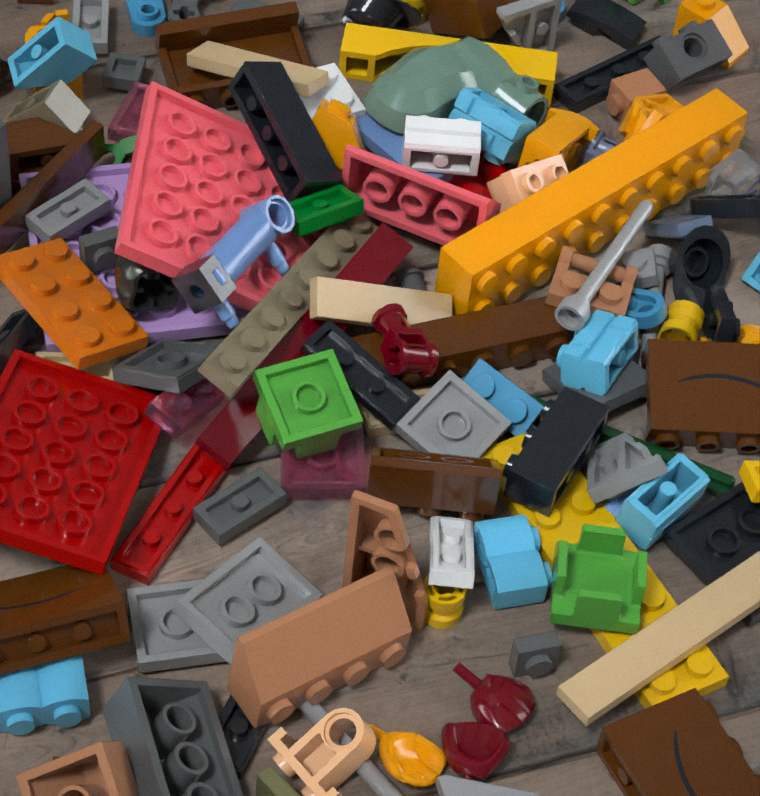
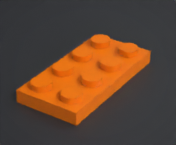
M62 238L0 254V280L77 370L146 348L149 338L147 333Z

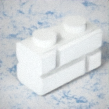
M406 115L402 165L423 172L477 176L481 151V121H469L462 118H434L426 115Z

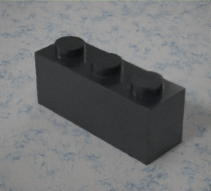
M566 386L556 400L550 398L543 408L540 416L541 422L538 427L532 425L526 432L521 445L523 449L519 455L511 454L505 464L502 476L507 478L504 496L549 517L603 435L610 407Z

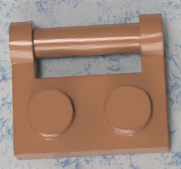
M563 245L545 303L558 307L564 297L577 294L588 278L587 275L568 270L569 267L591 273L599 260L575 253V248ZM615 265L606 279L619 282L621 285L604 281L590 302L591 315L598 309L613 313L615 317L618 315L625 316L639 268L627 265L626 268Z

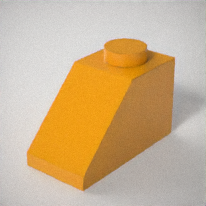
M721 0L682 1L678 7L673 37L679 34V29L694 20L701 24L712 19L733 53L729 59L721 64L722 66L729 69L748 53L749 46L728 4Z
M323 98L312 117V121L336 167L343 170L344 150L348 144L365 151L366 149L356 116L350 113L351 109L338 100L332 99L329 102Z

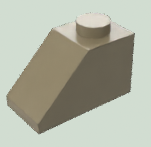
M60 79L15 103L3 122L39 117L78 134L85 128L82 124L91 111Z

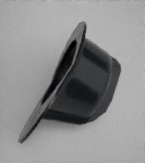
M348 0L341 18V24L344 27L346 23L393 29L396 25L414 27L422 22L420 12L401 0Z
M709 225L696 227L686 238L680 239L670 251L668 264L673 276L675 300L692 301L702 308L708 284L723 286L731 252L727 237L717 227Z

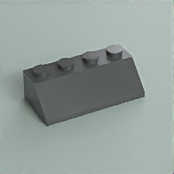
M127 677L103 707V712L111 741H123L138 786L139 796H243L207 681Z

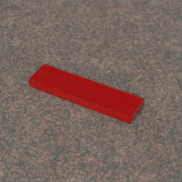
M194 443L110 559L111 569L149 586L194 522L193 508L213 495L232 468L233 463L226 470Z

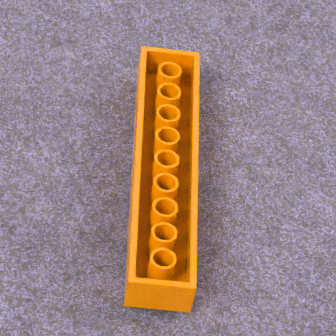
M715 88L442 246L440 249L435 292L452 294V316L515 302L521 294L535 286L543 285L554 275L563 245L575 248V253L585 256L589 253H596L607 242L618 235L642 200L651 201L654 207L646 220L648 221L670 204L675 205L680 202L685 195L693 190L705 187L716 176L731 171L738 160L737 152L740 142L745 135L744 127L748 112L719 89Z

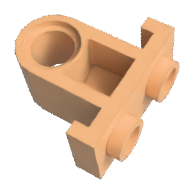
M562 154L509 170L486 184L492 200L501 203V213L567 175L569 171Z
M338 708L329 712L298 741L282 727L267 739L278 751L272 759L290 779L297 773L306 784L300 791L304 796H343L336 788L369 759L376 745L375 733L369 724L358 713L348 708ZM356 728V735L352 742L347 745H339L343 732Z

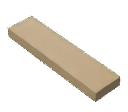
M206 41L186 54L187 66L234 78L245 61L281 62L298 95L306 98L329 83L328 71L212 41Z
M320 276L310 279V319L322 321L330 319L332 322L374 327L371 321L375 312L391 303L402 305L407 314L409 325L452 316V294Z

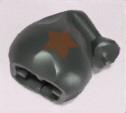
M122 256L118 257L115 265L116 292L121 305L126 311L134 314L150 310L160 312L169 309L175 304L179 291L171 281L173 278Z

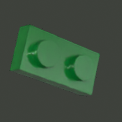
M342 184L289 202L295 216V223L291 231L298 236L313 234L318 229L335 223H343L348 218L364 213V199Z

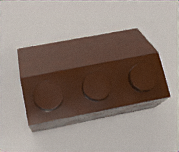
M372 446L367 494L396 504L399 508L400 505L417 507L416 513L421 515L441 516L442 510L458 511L459 518L481 521L484 520V514L494 515L502 469L497 459Z

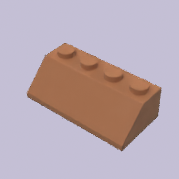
M389 565L237 637L226 688L253 727L258 728L269 722L272 724L280 723L306 701L311 705L318 704L326 699L333 690L345 684L348 686L356 685L369 672L382 666L385 668L392 667L403 659L412 628L393 569Z

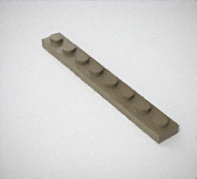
M364 213L348 218L343 223L330 225L209 355L197 371L227 396L231 397L310 308V279L316 276L335 279L379 227L371 222Z

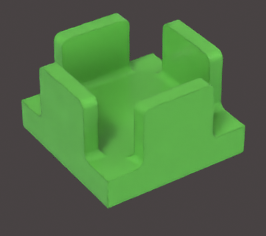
M333 349L254 370L252 379L259 393L256 414L270 446L279 443L282 451L295 448L297 458L302 459L335 449L342 434L361 428L363 418Z
M589 524L582 526L578 543L572 544L568 543V541H556L553 558L549 623L629 634L638 633L641 603L647 583L648 552L623 550L626 539V531L624 529Z

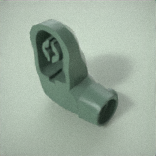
M468 36L445 45L415 48L405 54L376 79L367 92L363 104L367 113L379 124L394 132L404 134L406 115H426L434 118L448 119L451 111L455 108L454 104L459 92L463 88H480L535 121L537 127L546 113L548 100L538 91L539 82L536 79L527 75H517L505 59L488 44Z

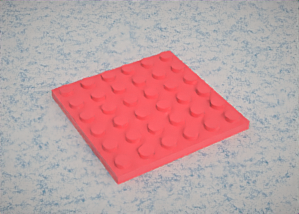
M151 81L144 94L114 253L174 278L186 265L198 261L238 221L242 209L272 195L284 197L248 125ZM338 168V170H339V172H340V174H341V176H342V171H343V170H341V169ZM329 226L318 229L310 235L298 236L294 232L289 231L274 240L285 256V261L290 268ZM262 253L234 282L237 288L226 299L230 303L251 311L284 275H280Z

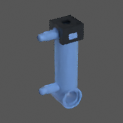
M272 195L241 210L238 221L198 261L186 265L171 280L194 314L212 307L221 321L225 322L229 329H234L240 323V320L226 299L237 288L234 282L262 253L280 275L288 272L290 266L285 261V256L274 240L278 236L291 231L294 226L295 216L290 203L280 195Z

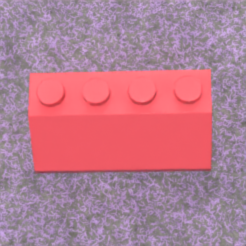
M350 144L345 147L342 171L344 181L341 184L364 199V214L444 246L500 213L501 203Z

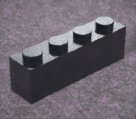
M245 61L228 85V88L285 199L291 202L341 184L344 180L281 62Z

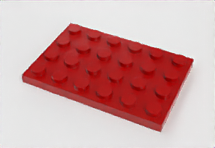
M15 349L0 376V543L103 575L170 413L173 400Z

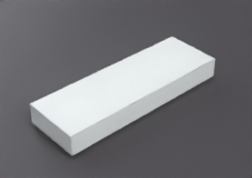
M431 516L429 526L428 585L473 589L475 577L473 520Z

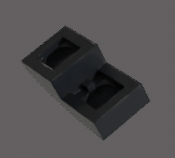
M576 0L565 14L590 35L593 36L598 29H601L625 49L631 45L646 24V21L611 0Z

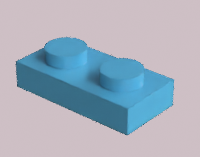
M481 358L478 359L463 379L467 385L512 422L508 431L514 436L524 435L541 416L544 408L543 404Z

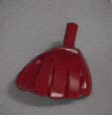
M460 662L453 668L452 671L474 689L470 695V706L477 722L493 725L506 734L526 722L528 717L532 715L535 699L529 687L522 682L510 677L487 674L480 680Z
M450 722L445 724L441 731L442 748L446 761L457 775L463 776V779L483 781L503 761L511 744L503 731L487 723Z

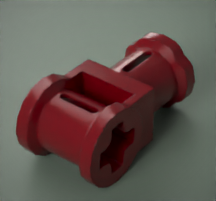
M391 303L378 309L373 315L371 322L377 333L382 334L384 338L379 349L384 356V364L388 373L391 375H401L404 372H417L419 376H432L437 369L439 360L436 344L427 339L422 329L410 327L407 322V314L402 305Z

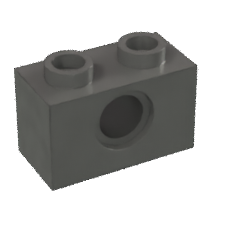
M712 19L701 24L694 20L679 29L678 35L672 37L670 33H667L652 43L654 49L644 57V60L653 75L666 88V93L717 69L733 55Z

